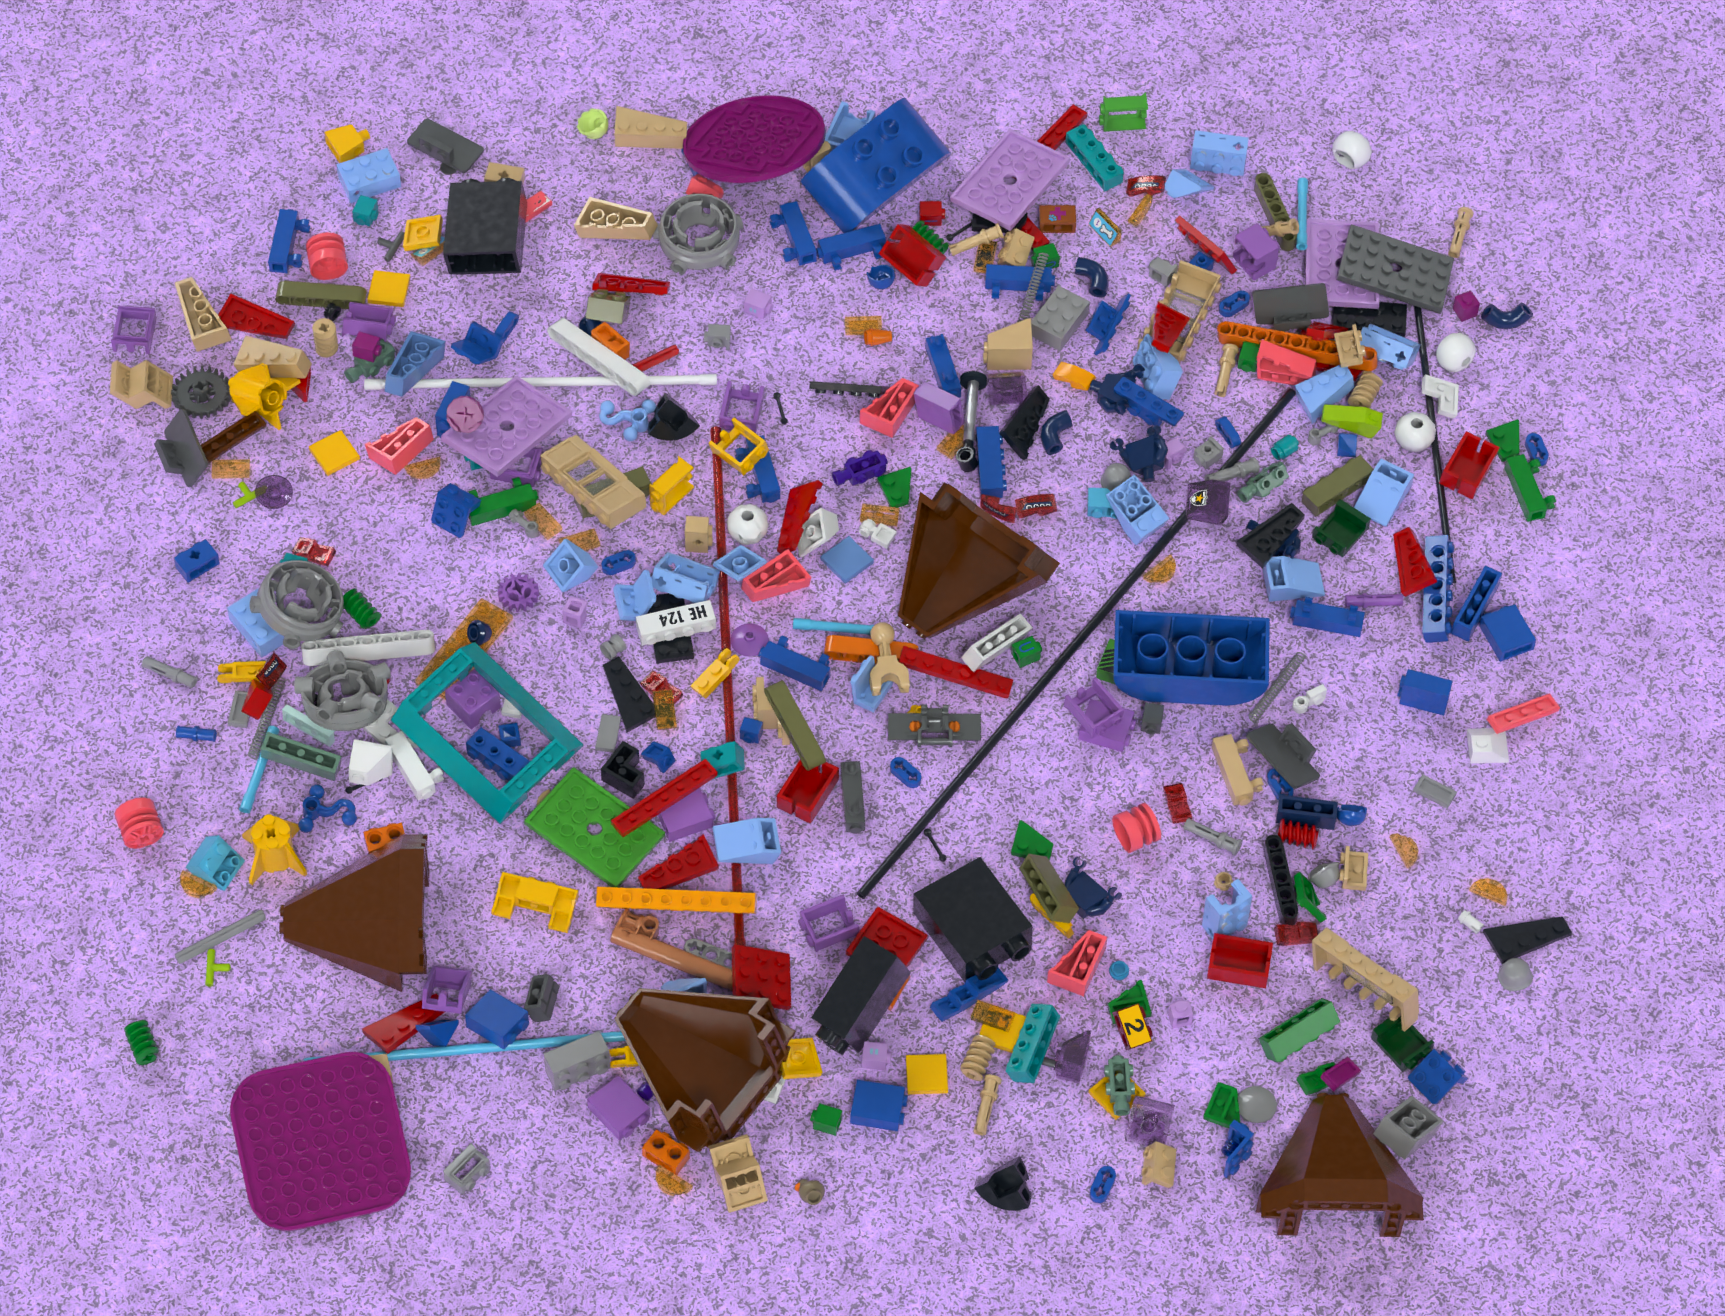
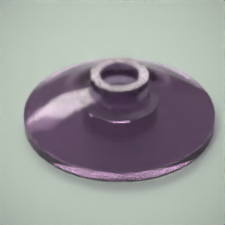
M269 475L257 483L255 496L262 506L269 509H278L286 506L291 501L293 488L286 478L279 475Z

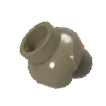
M801 1179L795 1185V1190L799 1192L800 1198L810 1205L819 1204L824 1197L825 1188L817 1180L808 1181L807 1179Z

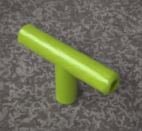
M240 482L238 487L245 496L235 500L233 506L238 508L268 492V488L263 485L251 492L245 482Z
M214 949L207 950L205 985L211 987L214 982V972L231 970L229 963L215 964Z

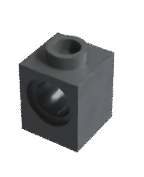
M1145 702L1141 731L1151 735L1155 733L1160 734L1164 705Z

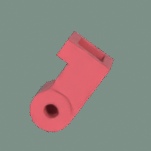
M697 174L692 177L686 194H708L722 199L724 192L719 185Z

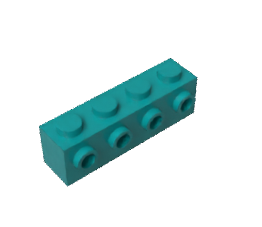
M1082 124L1066 132L1065 143L1104 192L1123 183L1124 171L1122 167L1116 164L1113 156L1104 149L1102 142L1095 138L1091 129Z
M1031 1004L1005 1070L1014 1082L1035 1083L1060 1019V1014L1053 1005Z

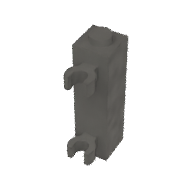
M860 761L841 762L840 772L845 831L857 834L865 831Z

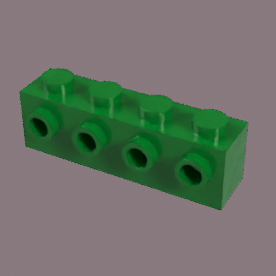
M1321 998L1258 1039L1267 1059L1278 1063L1286 1060L1287 1056L1293 1052L1300 1051L1307 1043L1317 1040L1324 1032L1334 1029L1335 1025L1340 1023V1019L1332 1001Z

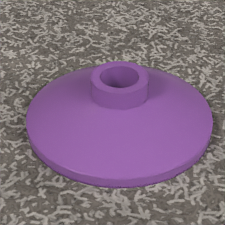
M751 623L740 625L731 634L732 648L738 654L748 657L759 655L762 646L765 647L769 641L767 632L761 626Z

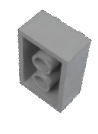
M1058 285L1031 321L1032 337L1061 351L1088 316L1090 301Z
M600 1031L544 1053L545 1072L555 1091L559 1089L565 1090L571 1084L578 1081L585 1082L590 1076L595 1074L601 1075L606 1073L610 1069V1054Z
M1411 1096L1384 1116L1373 1134L1380 1142L1386 1144L1396 1155L1405 1160L1434 1137L1443 1120L1415 1097Z

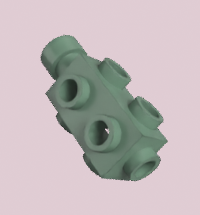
M383 339L380 340L382 352L380 356L376 357L374 363L355 357V367L345 370V377L351 383L359 380L361 375H364L366 378L370 375L376 376L383 366L389 367L394 362V347Z
M1278 462L1264 467L1259 474L1248 480L1246 487L1243 486L1237 491L1239 499L1247 503L1253 496L1266 497L1273 488L1281 486L1284 480L1289 477L1285 464Z
M1121 1055L1113 1056L1112 1059H1108V1065H1104V1075L1109 1080V1083H1106L1105 1086L1106 1095H1110V1103H1115L1113 1109L1116 1116H1126L1130 1113V1104L1127 1102H1130L1131 1095L1135 1094V1084L1130 1082V1076H1133L1134 1073L1133 1064H1129V1058L1124 1059Z

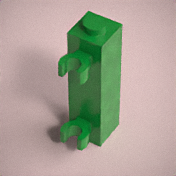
M1524 454L1513 455L1506 458L1504 469L1526 521L1543 519L1547 510L1555 508L1554 503H1556L1554 495L1543 499L1533 474L1540 471L1538 468L1541 466L1539 459L1527 462Z
M517 477L512 479V489L480 498L476 489L469 491L470 494L481 500L480 506L469 514L468 518L471 526L509 516L513 509L524 512L536 508V501L539 500L536 489L532 490L530 483L522 485L520 478Z

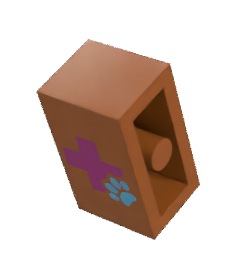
M1039 205V230L1042 233H1076V205Z

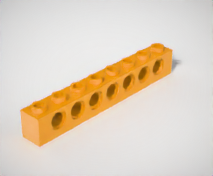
M597 887L596 907L756 914L757 894Z

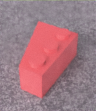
M1261 341L1257 355L1258 379L1296 385L1315 376V359L1270 342Z
M904 378L900 379L887 389L884 395L874 399L873 403L867 408L860 410V424L893 438L915 404L914 392L919 385Z
M415 417L396 427V431L388 435L386 433L381 435V439L373 443H366L365 447L368 457L372 461L396 475L427 447L434 438L430 425Z
M787 549L745 577L741 589L752 602L808 587L811 576Z
M1088 930L1073 948L1048 971L1047 983L1084 997L1106 950L1107 937Z

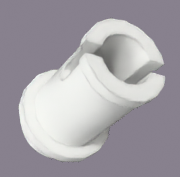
M1464 910L1458 917L1460 924L1466 925L1475 934L1484 926L1483 923L1471 915L1470 911Z

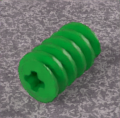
M924 221L917 222L912 229L944 254L949 244L947 242L944 243V239L939 238L938 234H934L933 229L929 230L930 227L924 225Z
M357 588L351 589L344 594L343 609L355 619V622L362 629H368L379 622L382 614L377 612L375 607H372V603L368 602V599L363 597L361 592L357 593Z
M146 1020L135 1021L124 1028L128 1043L138 1065H147L157 1059L156 1054L159 1052L158 1047H155L156 1042L153 1040V1034L150 1033L151 1029L148 1027L149 1024Z

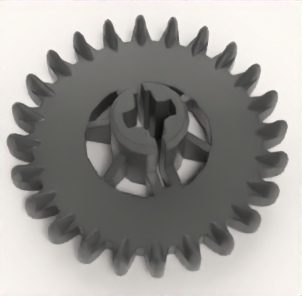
M201 366L200 372L196 370V367H193V373H190L187 369V376L180 373L181 380L176 378V385L172 384L173 390H171V395L175 408L179 410L185 409L188 416L192 414V418L199 416L200 419H203L205 415L207 418H210V414L217 415V411L222 412L223 407H227L228 402L231 400L228 377L224 378L223 372L218 375L217 368L212 373L210 366L206 372L203 366Z

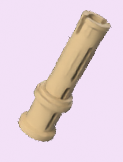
M1460 207L1458 209V218L1454 222L1455 232L1448 255L1453 258H1459L1465 233L1470 229L1469 222L1474 212L1468 207Z
M1295 218L1286 222L1277 221L1273 225L1263 226L1267 229L1269 236L1277 235L1278 237H1284L1285 234L1291 233L1295 235L1299 232V224Z
M996 223L995 226L986 230L982 229L980 233L949 245L952 256L983 243L988 245L990 241L997 238L1002 239L1004 236L999 224Z
M1224 344L1222 348L1223 356L1219 360L1221 368L1214 392L1219 397L1226 396L1231 369L1236 364L1235 356L1239 348L1234 344Z
M991 1074L984 1076L985 1084L980 1092L981 1104L973 1130L975 1134L982 1136L986 1135L992 1106L998 1098V1086L1002 1082L1000 1077Z

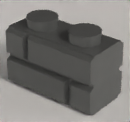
M548 974L535 975L531 980L524 1009L528 1011L529 1017L534 1022L550 1021L560 986Z

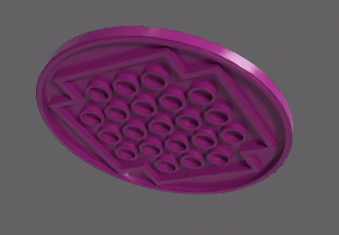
M774 95L742 98L708 111L691 125L687 131L686 138L683 140L684 157L688 165L695 172L712 180L729 183H749L768 180L787 174L811 160L824 143L826 137L825 124L821 114L814 107L795 98Z

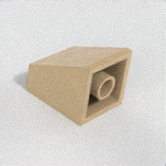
M1031 318L987 334V342H984L983 364L987 363V370L1031 369L1033 352Z

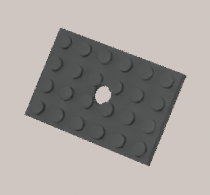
M1351 224L1336 280L1441 314L1454 258ZM1396 263L1402 267V270L1395 272L1390 264Z

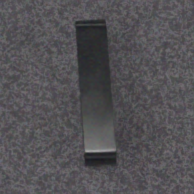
M1269 835L1265 840L1264 856L1280 923L1285 927H1292L1297 922L1298 906L1281 837Z

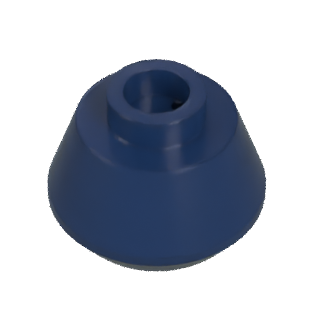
M584 316L579 323V329L591 336V331L602 323L599 320L587 319Z
M474 620L468 626L467 636L471 643L475 642L480 646L490 640L492 630L487 623Z

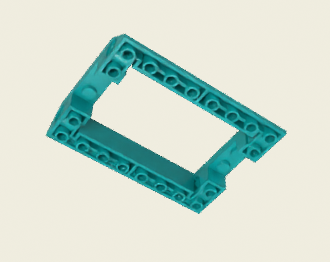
M475 642L459 648L403 700L391 719L408 738L499 824L528 799L527 793L552 769L556 772L584 746ZM473 667L551 741L500 790L421 717L433 708L432 702L456 679L461 682L469 675V671Z

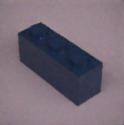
M1279 795L1276 823L1280 824L1281 819H1284L1286 825L1289 820H1292L1294 826L1297 822H1300V826H1304L1307 823L1308 827L1315 825L1319 829L1334 830L1338 802Z

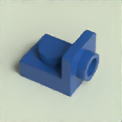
M655 741L641 753L644 760L656 764L662 773H665L676 761L669 747Z

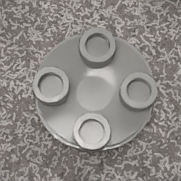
M1260 1086L1248 1087L1238 1096L1239 1114L1244 1121L1263 1123L1273 1118L1277 1109V1102L1274 1095L1266 1088Z

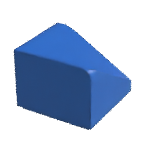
M1339 433L1337 456L1356 458L1357 435Z
M518 723L498 726L500 740L509 747L521 746Z

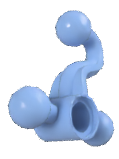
M647 399L642 402L641 408H636L633 411L622 410L613 417L608 418L607 415L614 412L615 405L613 402L606 400L601 403L599 418L605 425H616L623 420L631 422L632 426L624 430L623 436L627 441H634L638 436V432H644L648 429L647 415L654 412L656 404L653 400Z

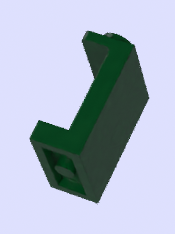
M1339 499L1335 505V510L1320 527L1316 526L1313 529L1312 538L1317 544L1326 546L1333 554L1343 558L1369 529L1371 518Z
M1401 1016L1395 1021L1390 1020V1018L1386 1019L1372 1030L1371 1039L1402 1072L1406 1069H1413L1421 1058H1425L1433 1050L1435 1043L1432 1039L1427 1041L1413 1025L1404 1032L1402 1030Z

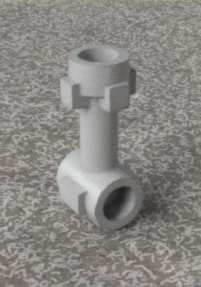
M1327 423L1320 430L1313 428L1309 431L1308 442L1314 446L1318 445L1321 442V437L1331 432L1335 434L1340 428Z
M513 509L508 516L513 524L517 522L525 528L527 537L536 538L539 535L538 524L534 521L528 522L523 518L524 514L522 511Z

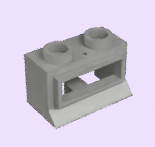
M471 1143L443 1170L444 1180L463 1195L466 1191H471L474 1188L476 1181L480 1177H485L490 1171V1160ZM472 1158L479 1163L462 1180L455 1176V1174L465 1168Z

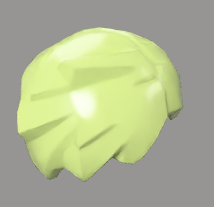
M591 108L589 111L583 112L581 117L578 118L577 128L587 138L599 139L608 131V118L602 110Z

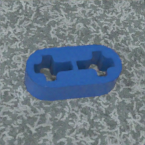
M1237 291L1222 300L1219 304L1220 315L1231 317L1246 308L1250 301L1249 294L1246 291Z
M509 311L495 330V334L504 338V342L517 325L519 315Z
M1223 416L1216 419V428L1229 447L1232 449L1241 445L1240 436L1228 418Z
M1528 434L1525 440V447L1531 461L1539 459L1541 466H1544L1548 461L1549 453L1543 439L1539 434ZM1531 440L1537 442L1536 447L1533 442H1530Z
M625 550L604 558L601 563L602 572L606 575H615L634 567L636 564L635 553ZM627 557L631 561L627 562V560H624V558Z
M902 757L892 759L890 763L891 773L907 787L917 788L921 784V773ZM895 765H898V766L902 765V769H901V768H897V769H896V768H895ZM909 776L912 777V778L916 776V781H915V780H911V781H910V780H909Z
M1275 768L1269 770L1267 783L1277 800H1279V795H1285L1281 794L1282 789L1285 793L1288 792V796H1293L1294 790ZM1273 775L1279 777V783L1275 778L1272 779Z
M1103 1166L1099 1169L1090 1189V1198L1093 1202L1103 1203L1107 1200L1116 1179L1114 1168ZM1110 1173V1177L1107 1178L1106 1182H1103L1104 1175ZM1100 1187H1103L1102 1194L1099 1197L1096 1196V1192L1099 1191Z

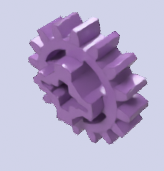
M518 573L517 577L511 574L510 579L504 577V583H499V602H502L503 607L509 606V611L513 608H516V612H519L521 608L526 611L527 606L533 608V602H538V583L534 582V578L528 579V574L524 575V577H521V573Z

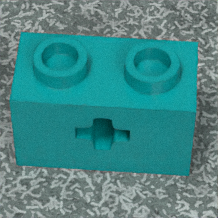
M735 741L727 742L717 747H710L700 752L701 761L707 759L717 771V776L713 779L745 770L744 749Z

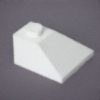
M819 508L810 514L808 521L802 526L804 531L798 544L800 557H804L821 546L839 531L837 514L823 508Z
M1493 728L1466 730L1470 763H1509L1506 731L1497 734Z
M354 739L349 764V782L368 786L392 775V746Z

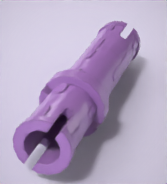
M1362 593V595H1345V606L1350 607L1353 605L1367 608V606H1403V594L1367 595V593Z

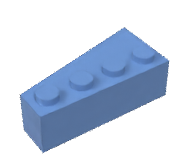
M410 331L386 374L385 392L401 397L404 396L444 358L446 341Z

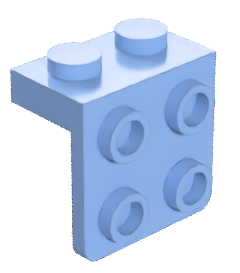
M644 570L634 585L616 584L613 587L620 620L636 621V616L647 614L656 602V593L653 590V580L649 570Z
M870 655L867 660H863L860 670L852 676L850 684L852 686L854 704L874 713L892 687L893 681L884 682L881 685V694L872 696L869 679L870 672L875 666V660Z

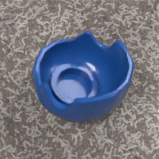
M888 265L872 266L871 271L867 272L869 283L875 289H887L893 284L896 277L895 271Z
M1345 804L1341 805L1340 810L1337 807V819L1344 825L1352 827L1360 825L1365 821L1367 807Z

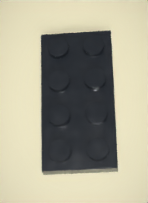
M1379 302V309L1333 306L1332 325L1346 327L1348 331H1351L1353 324H1356L1357 330H1362L1363 327L1373 324L1405 337L1407 304Z
M669 593L656 595V602L649 609L648 614L685 606V601L683 598H676ZM682 636L670 641L664 640L653 644L656 664L694 659L691 636Z

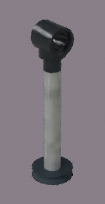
M968 371L960 376L961 386L967 389L963 446L956 452V459L961 470L964 472H972L978 466L976 449L974 448L978 391L986 388L988 380L985 374L977 371Z

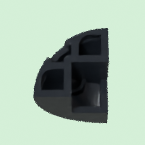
M665 393L656 405L654 418L648 424V434L665 441L679 440L695 432L700 425L681 404Z
M1020 1156L992 1171L974 1188L986 1202L1003 1210H1024L1029 1207L1031 1202V1191L1026 1186L1029 1176Z

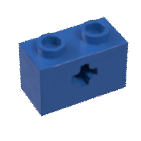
M206 539L195 543L193 547L180 552L174 557L175 567L187 583L220 564L217 552Z

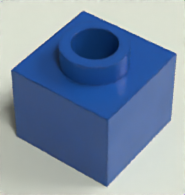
M1200 251L1189 262L1208 271H1211L1214 266V260Z
M744 717L740 728V739L746 743L759 744L763 733V722Z

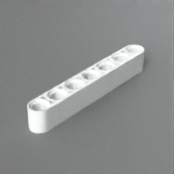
M561 318L547 328L548 335L552 340L631 395L636 396L650 386V380L647 375L565 318Z
M415 630L303 642L301 644L303 664L316 666L327 663V655L334 650L341 651L345 660L358 661L430 655L435 652L434 633L431 630Z

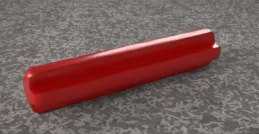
M672 345L632 365L643 372L678 355L679 349L676 345Z

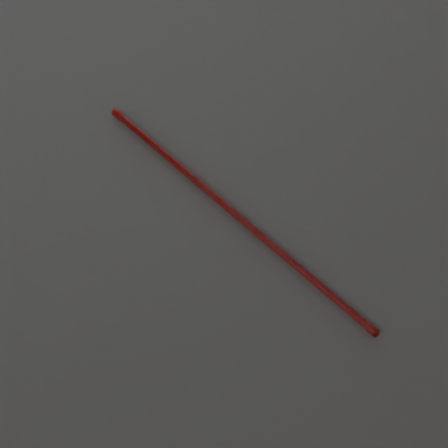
M718 426L710 429L711 441L716 445L721 441V428ZM712 453L718 560L726 555L722 458ZM720 570L718 588L722 652L726 648L731 650L728 578L727 574ZM732 672L723 680L726 743L735 741ZM737 772L727 775L729 823L739 821ZM731 863L732 892H742L741 863ZM733 913L734 944L746 946L744 916L742 913Z

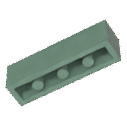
M267 732L261 747L262 758L335 781L341 766L340 755Z

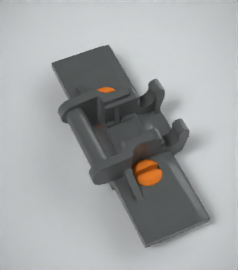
M921 704V713H888V740H917V747H921V745H948V747H952L953 741H981V714H948L949 705L943 704L942 708H928L927 704ZM947 733L948 738H921V734Z

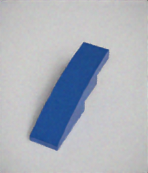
M999 967L991 977L985 980H979L975 975L968 978L964 985L950 990L946 997L932 1002L930 1008L939 1020L943 1022L968 1009L1008 982V978Z

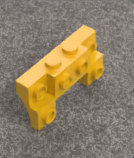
M502 872L491 914L511 919L515 906L551 915L548 924L549 929L568 933L579 892L575 889L556 885L553 882H542L533 877L526 878Z

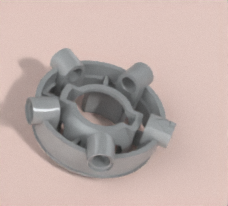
M690 194L673 201L665 209L660 223H657L658 226L653 234V239H659L662 251L672 261L670 266L672 271L684 275L688 268L702 270L721 265L725 270L730 269L729 266L732 267L735 264L736 257L733 254L739 244L740 229H743L744 226L738 213L735 214L729 204L712 195ZM703 208H710V214L705 213ZM676 214V218H674V220H673V235H671V234H672V217ZM694 225H705L709 228L716 226L718 228L709 236L696 238L695 247L688 244V235L685 234L686 230ZM725 231L727 234L732 233L728 240H722Z
M292 560L275 564L263 579L257 596H252L250 599L251 613H261L266 623L273 630L284 636L283 645L290 649L298 648L300 641H316L327 635L335 638L344 624L339 621L344 605L343 593L339 584L328 571L311 562ZM296 588H302L306 590V597L311 600L314 608H303L293 601L285 608L283 600L287 594L295 593ZM329 608H332L324 622L309 624L320 619Z
M334 650L327 655V663L314 668L305 677H295V694H301L306 715L315 724L325 729L334 731L361 729L375 722L385 711L388 698L387 680L391 678L390 669L385 662L373 666L363 661L345 660L341 651ZM340 683L342 694L353 696L342 698L340 702L333 701V684ZM315 692H318L317 707L313 705L315 700Z

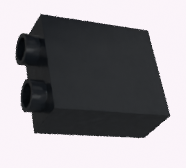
M501 178L496 182H480L475 179H466L461 183H450L443 255L449 274L521 273L527 213V199L522 181Z
M981 857L913 894L914 915L964 982L975 975L979 980H985L997 971L998 965L1009 958L1014 962L1026 957L1032 949V924Z
M863 936L811 1017L820 1027L815 1035L826 1046L840 1055H844L848 1047L859 1053L864 1047V1041L869 1039L911 972L896 955Z

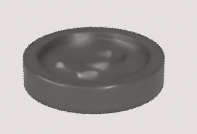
M444 163L440 165V170L445 175H452L457 172L456 169Z

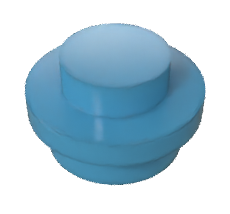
M1116 961L1111 964L1109 974L1115 980H1124L1129 975V967L1123 961Z

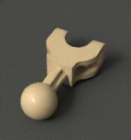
M879 622L872 627L870 632L871 640L879 647L880 656L877 657L876 665L870 672L869 684L872 696L880 695L881 685L887 681L895 682L901 693H909L908 669L898 662L896 655H891L890 644L895 637L894 629L886 622Z

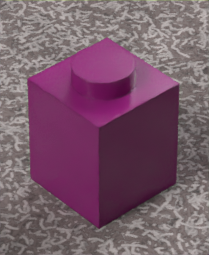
M1470 290L1455 296L1453 310L1461 322L1478 316L1480 303Z
M359 331L352 344L353 356L374 363L376 357L380 356L382 352L380 337Z

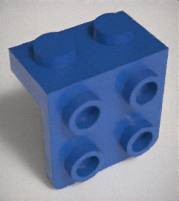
M472 322L465 339L452 343L451 348L455 350L456 354L465 356L473 364L479 365L498 357L504 338L477 322Z
M450 483L438 491L431 521L447 532L461 538L464 536L469 514L480 506L481 500Z
M1433 1049L1408 1076L1409 1081L1432 1104H1438L1457 1083L1464 1084L1468 1080V1077L1464 1074L1466 1071L1459 1064L1455 1065L1451 1061L1452 1057L1445 1050Z
M1236 1120L1229 1126L1227 1143L1236 1149L1226 1160L1224 1177L1226 1178L1231 1174L1234 1176L1240 1168L1239 1164L1243 1160L1247 1161L1253 1153L1251 1149L1254 1145V1133L1244 1123H1239Z

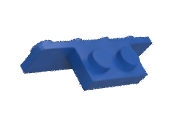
M1129 293L1120 299L1116 309L1103 300L1098 303L1085 329L1100 340L1093 353L1096 356L1108 349L1110 345L1108 341L1115 335L1117 331L1115 327L1122 321V313L1130 305L1129 299L1131 295Z
M1122 377L1113 389L1114 392L1128 400L1129 407H1127V410L1130 414L1142 418L1148 425L1160 426L1163 420L1174 427L1184 416L1183 411L1125 377Z

